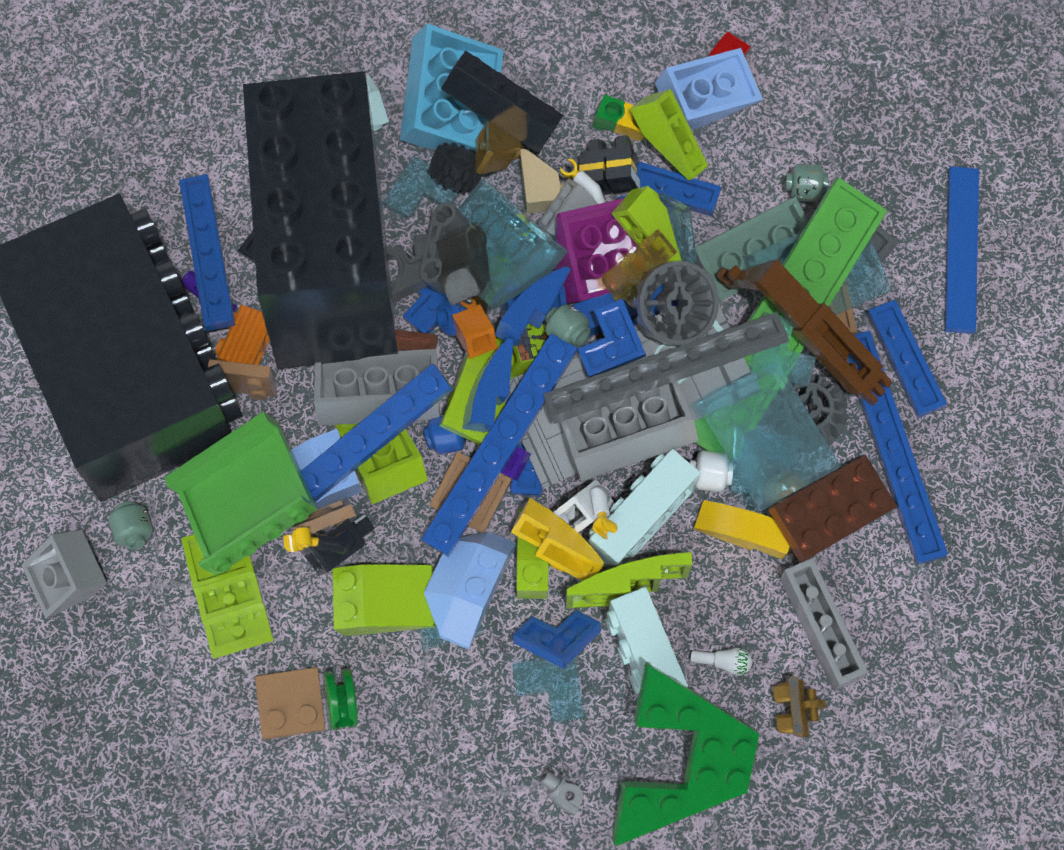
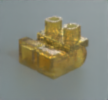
M657 229L638 242L613 267L605 272L602 276V282L606 289L613 293L611 296L615 301L624 298L635 310L636 307L633 306V300L637 298L639 289L636 286L638 282L643 281L649 269L667 262L677 251L662 232Z

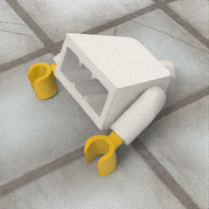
M596 480L553 512L577 532H580L595 520L592 526L593 531L606 540L608 538V531L615 534L618 529V525L607 518L610 514L609 508L614 505L610 497V491ZM549 563V565H550L551 567H553V568H555V569H557V570L563 572V570H561V569H559V568H557V567H555V566H553L552 564Z

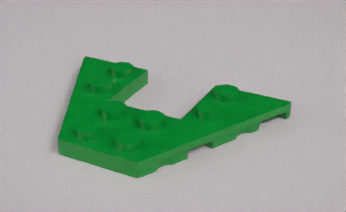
M645 662L634 718L636 726L639 728L694 730L683 784L622 781L612 834V841L615 846L747 793L759 739V733L755 728L738 720L725 709L722 710L714 705L706 697L693 689L682 685L674 677L671 678L658 670L650 662Z

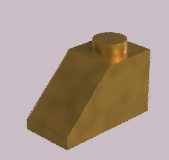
M487 120L476 138L475 172L485 174L507 169L513 159H518L523 145L520 141Z

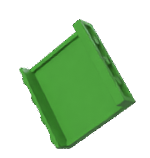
M264 411L164 477L167 487L178 493L204 556V559L198 563L199 566L214 575L228 571L233 564L244 557L254 554L259 547L270 540L277 539L285 530L296 523L303 522L308 518V515L317 510L279 422Z

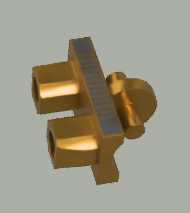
M798 676L788 677V682L773 686L775 703L791 704V714L776 715L777 731L783 734H794L799 738L810 737L807 711H809L810 722H818V710L827 708L826 701L817 700L816 689L807 690L808 701H806L804 680H799Z

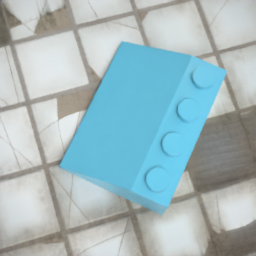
M426 24L412 39L400 140L423 148L436 149L439 144L448 143L451 145V143H456L458 147L462 144L466 146L465 149L469 150L471 148L476 152V138L487 119L441 90L465 50L477 56L481 61L498 72L502 70L504 50Z

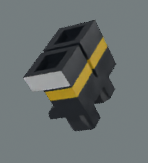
M628 135L617 136L614 139V148L606 149L604 140L595 139L588 141L587 151L580 152L579 172L583 171L600 186L603 195L612 194V190L614 193H621L640 188V180L637 176L639 158L634 152L633 142Z

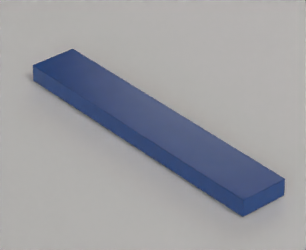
M950 166L948 170L945 332L975 334L979 209V169Z
M208 174L180 179L179 183L205 331L236 326Z

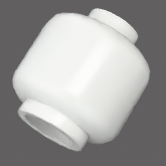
M700 451L697 454L696 460H690L689 463L701 472L695 486L697 489L722 492L726 485L731 486L734 463L729 461L725 453Z

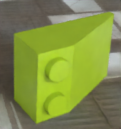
M359 423L337 424L334 427L342 438ZM406 429L354 470L372 505L428 481L422 456Z
M354 565L332 569L334 630L344 636L435 628L436 624L424 595V591L433 575V566Z

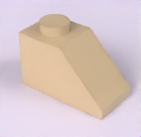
M521 149L520 164L526 213L546 212L565 183H560L559 174L556 170L527 149Z

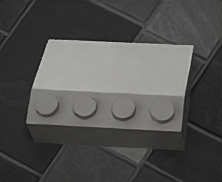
M678 381L560 422L581 482L671 451V449H677L699 441L694 418Z

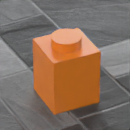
M480 304L452 315L456 335L469 359L498 348L494 327Z

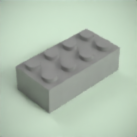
M437 349L398 351V354L367 357L360 360L327 364L315 363L314 406L318 426L360 423L432 363L438 367ZM440 403L435 404L417 420H430L440 417Z

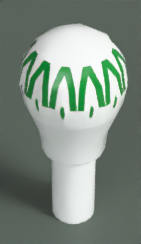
M742 648L716 651V653L692 650L691 663L714 665L715 668L739 676L750 671L752 657L747 650Z

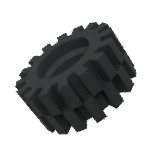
M448 143L439 144L435 149L429 166L430 176L437 178L436 182L439 184L443 182L446 188H449V186L453 187L454 191H459V188L463 192H468V189L474 191L478 187L483 175L475 172V150L471 148L467 150L465 149L466 146L462 144L460 147L456 143H451V145Z

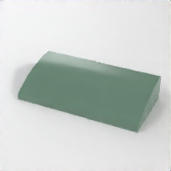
M795 196L690 249L689 252L697 266L712 274L716 282L719 301H722L745 289H730L722 284L716 275L723 267L730 271L736 265L741 270H745L776 259L783 264L806 227L808 220Z

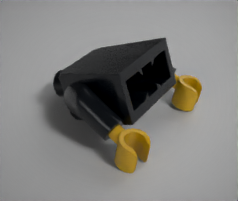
M364 514L352 523L349 519H346L325 534H318L316 538H311L310 528H297L292 534L283 536L284 548L289 552L301 551L316 574L320 576L330 572L365 546L366 543L363 537L375 528Z

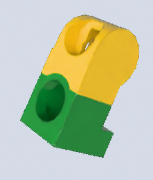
M604 94L592 127L600 130L604 128L622 136L628 135L631 139L637 141L644 139L630 110L634 105Z

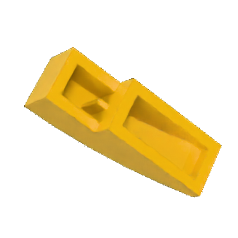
M529 498L518 515L511 533L537 546L538 549L535 556L581 581L598 574L604 561L593 547L566 521L545 506Z
M702 501L693 527L694 530L748 550L755 549L781 560L787 555L790 545L772 517L722 503Z

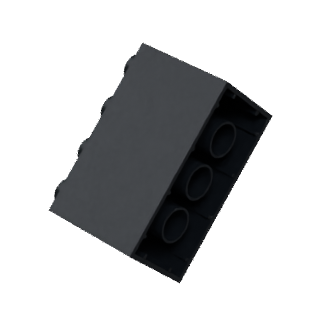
M366 72L243 84L257 295L277 369L309 366L319 362L327 364L398 354L378 155Z
M121 193L0 245L1 300L74 467L100 502L182 466L231 433L227 423L243 416L219 363L208 367L209 360H216L202 326L189 303L173 264L167 256L146 207L130 214Z

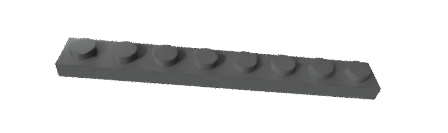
M777 312L543 395L553 423L556 424L788 342V335Z

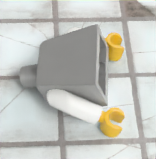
M567 159L574 166L572 172L567 173L560 167L562 176L568 178V180L536 225L531 220H523L531 225L532 230L529 234L518 230L522 237L528 238L533 236L536 242L553 251H556L557 213L605 203L600 186L585 172H579L577 163L573 159Z

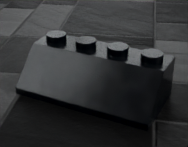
M466 50L452 68L441 90L538 154L564 116L555 110L554 107L538 99L527 89L520 87L504 74L496 71Z

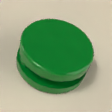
M341 670L340 686H335L332 671L324 672V698L330 730L336 731L347 726L348 729L356 728L358 725L357 703L351 670Z

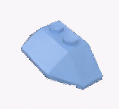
M488 531L461 537L449 557L442 554L424 591L440 638L469 650L517 545L516 542Z

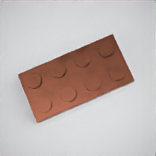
M865 454L769 509V512L797 559L802 563L898 506Z

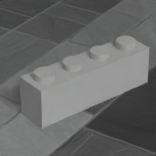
M809 559L784 570L780 580L833 691L862 680L868 671L814 559Z

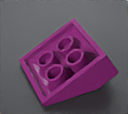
M624 198L557 213L555 271L565 266L571 269L563 285L565 287L566 303L579 302L607 293L634 288L638 282L643 281L647 275L646 272L651 269L648 257L611 214Z

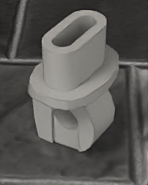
M544 771L538 778V782L547 788L546 794L558 807L572 815H576L583 800L581 789L575 784L567 783L566 777L563 775L556 777L551 772ZM568 791L572 795L570 800L566 799V793Z

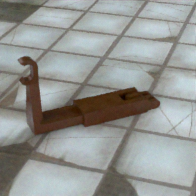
M778 259L745 270H741L736 265L730 271L723 267L716 275L719 281L730 289L748 288L761 290L795 327L792 332L850 394H859L868 404L874 406L878 401L875 395L882 397L885 393L882 386L885 388L891 386L892 381L881 370L883 367L881 363L825 303L816 302ZM848 354L862 367L860 371L856 368L857 364L855 362L849 364L846 362Z

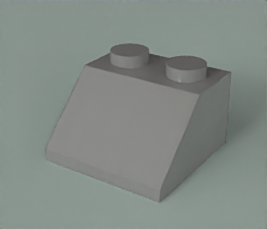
M82 530L52 534L22 564V568L45 619L94 596L107 584Z

